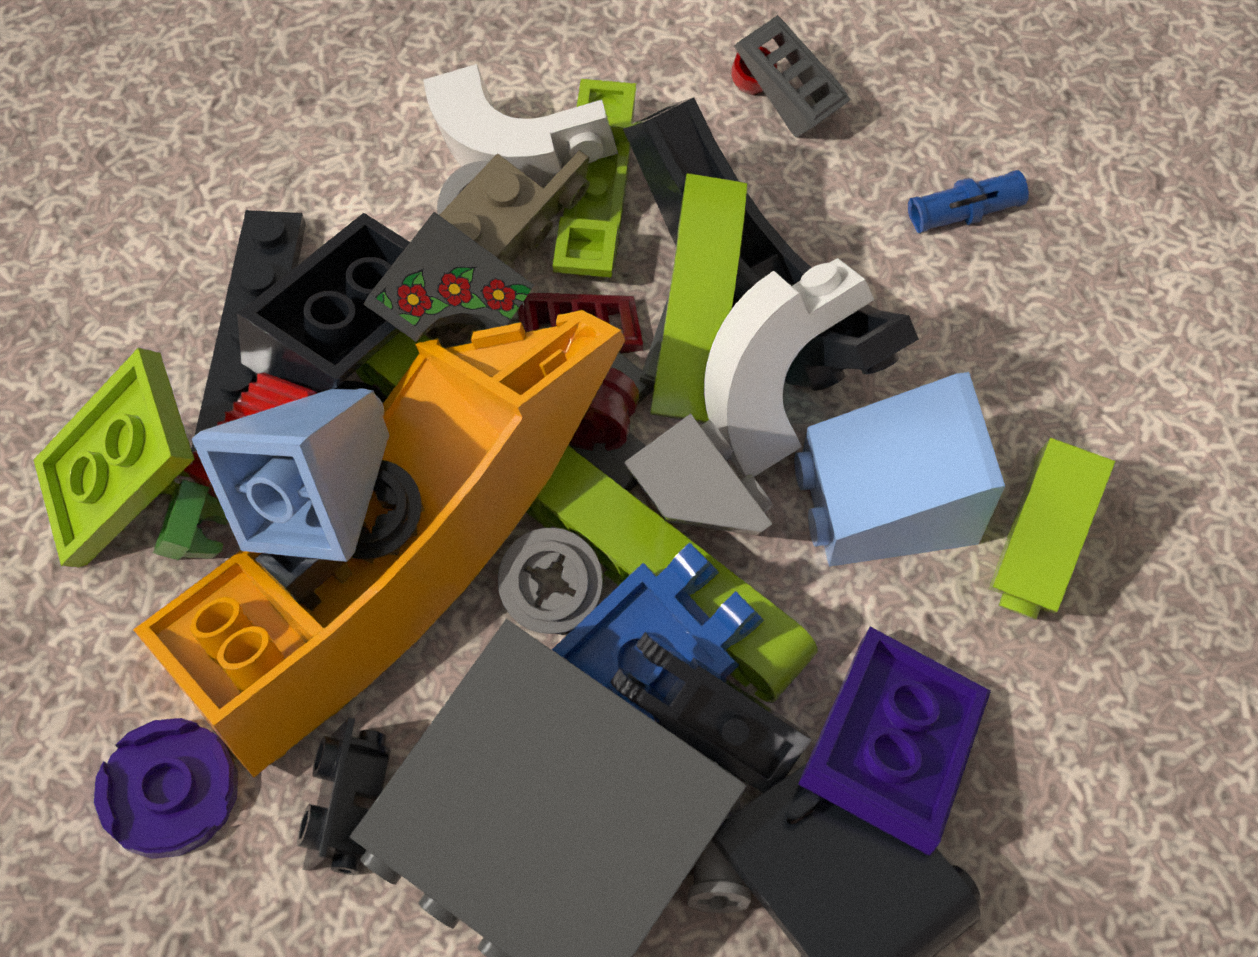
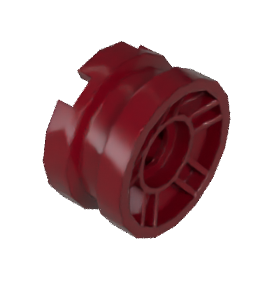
M610 367L569 443L570 445L593 451L595 443H606L605 449L611 451L619 449L626 443L630 431V417L635 413L639 401V389L631 378L622 371Z

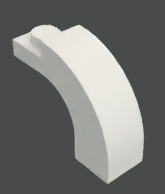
M477 64L423 80L429 108L450 152L461 166L478 161L489 162L498 153L544 188L579 150L590 157L589 163L618 153L602 100L540 118L521 119L504 115L493 108L491 97Z
M838 258L830 263L819 264L809 269L801 277V280L793 286L772 271L743 295L727 315L717 332L709 353L704 379L706 410L709 420L718 428L733 450V453L730 454V460L745 477L748 474H751L753 477L802 447L787 418L783 405L785 377L796 355L817 335L874 301L866 280Z

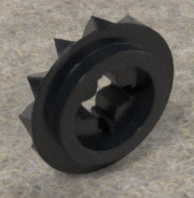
M385 460L381 461L373 491L381 506L392 510H389L387 514L377 516L375 526H372V533L368 531L366 522H363L355 552L351 556L371 564L375 558L388 554L398 555L400 547L410 537L417 536V525L421 512L425 511L418 485L411 475L397 464Z

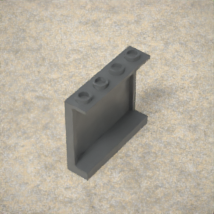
M506 618L353 831L350 838L366 849L360 861L375 874L393 885H396L399 879L404 877L424 892L418 904L435 919L452 929L461 920L480 934L483 939L477 948L486 957H634L728 814H731L745 793L747 785Z

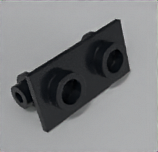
M348 717L332 734V737L323 736L318 746L312 771L313 777L322 779L317 805H307L297 837V846L307 848L302 870L310 871L327 857L332 859V871L346 875L359 874L362 863L360 859L366 852V849L351 839L350 836L369 809L354 806V797L356 795L373 800L378 798L383 789L391 750L385 746L387 736L378 731L361 730L358 738L351 737L355 722L354 718Z

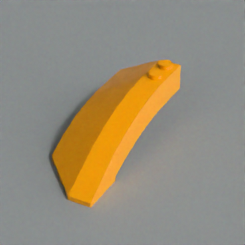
M580 310L557 315V326L525 332L520 322L475 331L471 337L472 343L443 348L438 339L415 343L419 355L383 403V418L389 432V438L382 460L402 467L418 485L425 511L421 512L417 525V536L410 537L400 547L398 555L388 554L375 558L372 564L362 559L350 557L351 559L347 564L352 576L343 584L333 575L314 591L322 602L312 611L303 604H298L267 574L255 560L261 553L240 550L133 629L253 778L274 761L284 756L289 749L329 717L338 713L343 706L365 690L421 638L474 580L509 537L552 476L625 342L620 329ZM374 491L372 492V498L370 499L364 519L370 533H372V526H375L377 516L387 514L389 510H392L381 506Z

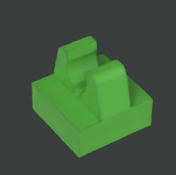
M185 479L181 481L171 495L154 547V554L179 560L181 557L212 559L222 551L223 543L206 538L202 529L197 527V524L200 525L205 521H214L222 525H227L228 523L219 500L207 493L209 487Z

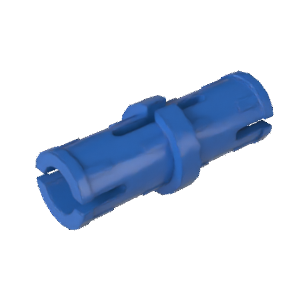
M1019 170L977 182L972 178L958 180L953 188L922 197L910 198L908 201V214L917 233H923L928 229L964 220L967 225L980 222L983 215L1014 206L1026 205L1029 199L1028 184L1023 173ZM980 195L986 196V200L953 209L950 208V203Z

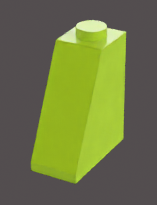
M1051 437L1040 449L1035 458L989 586V590L1002 594L998 606L1033 620H1037L1040 609L1049 613L1058 612L1114 467V460Z

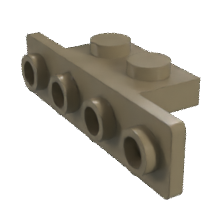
M579 150L554 178L542 188L497 153L439 215L514 270L516 264L513 261L526 247L530 250L536 249L547 237L553 226L551 220L563 207L571 210L585 195L590 184L586 179L590 157ZM450 323L432 328L428 335L434 340L438 339L440 341L449 330L457 334L467 324Z

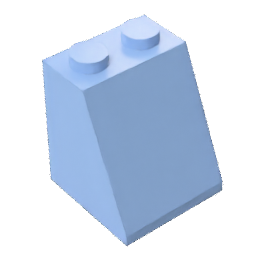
M969 372L945 377L811 425L807 428L803 452L795 453L794 458L798 486L800 490L810 489L814 508H810L808 511L811 540L815 547L824 546L829 567L979 545L1005 488Z

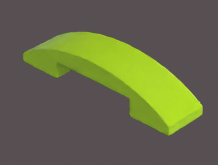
M591 79L580 80L577 107L599 100L603 101L618 153L589 163L586 179L590 184L585 195L571 210L564 207L563 217H560L553 260V272L612 278L619 243L631 150L623 128L633 124L636 83Z
M688 173L686 175L677 233L678 239L650 415L682 420L691 414L697 422L706 423L709 420L704 396L706 365L717 332L732 310L744 223L747 183Z

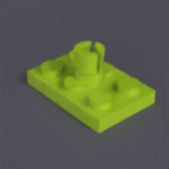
M137 348L33 460L61 566L79 568L88 565L159 494L172 495L182 481L180 478H176L178 475L190 477L184 469L194 460L164 362L159 352Z

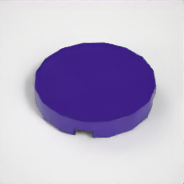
M183 718L153 720L128 732L115 745L118 749L110 756L108 762L103 761L96 775L94 806L102 828L125 850L151 859L179 857L206 844L226 824L237 799L238 770L229 748L209 729L200 727L198 723Z

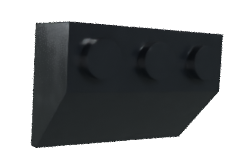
M363 212L237 313L241 363L256 373H267L313 391L334 389L340 386L401 332L365 306L364 303L410 241Z

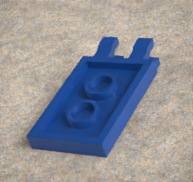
M688 543L658 576L647 565L642 563L552 650L655 721L652 714L623 696L610 683L619 668L635 673L664 698L676 683L678 677L663 667H658L651 663L636 647V644L645 632L654 635L676 649L689 661L694 657L719 675L727 678L739 664L726 649L748 636L764 619L736 591L709 618L689 595L704 587L719 572L691 543Z

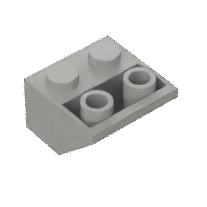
M689 414L625 461L629 472L665 521L669 523L755 536L772 525L765 512L773 507L771 500L751 474H748L742 480L737 477L726 462L731 458L730 454L733 453V450L711 420L700 426L694 417Z

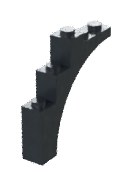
M695 97L671 104L623 128L675 246L678 239L677 233L687 173L739 182L716 143ZM748 193L746 194L744 223L732 308L749 289L772 271L793 286L812 268L792 250L767 221ZM867 304L809 341L791 363L785 377V382L788 385L811 387L813 391H819L843 380L846 376L843 371L845 369H858L863 374H873L892 366L899 360L898 351L919 340L910 316L882 311Z

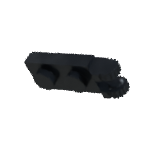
M647 632L640 638L636 647L651 663L658 667H663L678 677V680L664 698L641 677L619 668L610 681L612 686L623 696L652 714L656 723L762 793L785 779L812 741L807 732L694 657L689 661L676 649Z

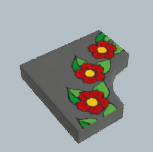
M433 212L369 294L364 305L417 342L432 328L450 323L476 325L484 330L505 326L530 293L534 284L436 212Z

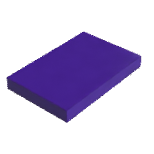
M870 626L858 646L798 784L930 856L941 842L991 690Z

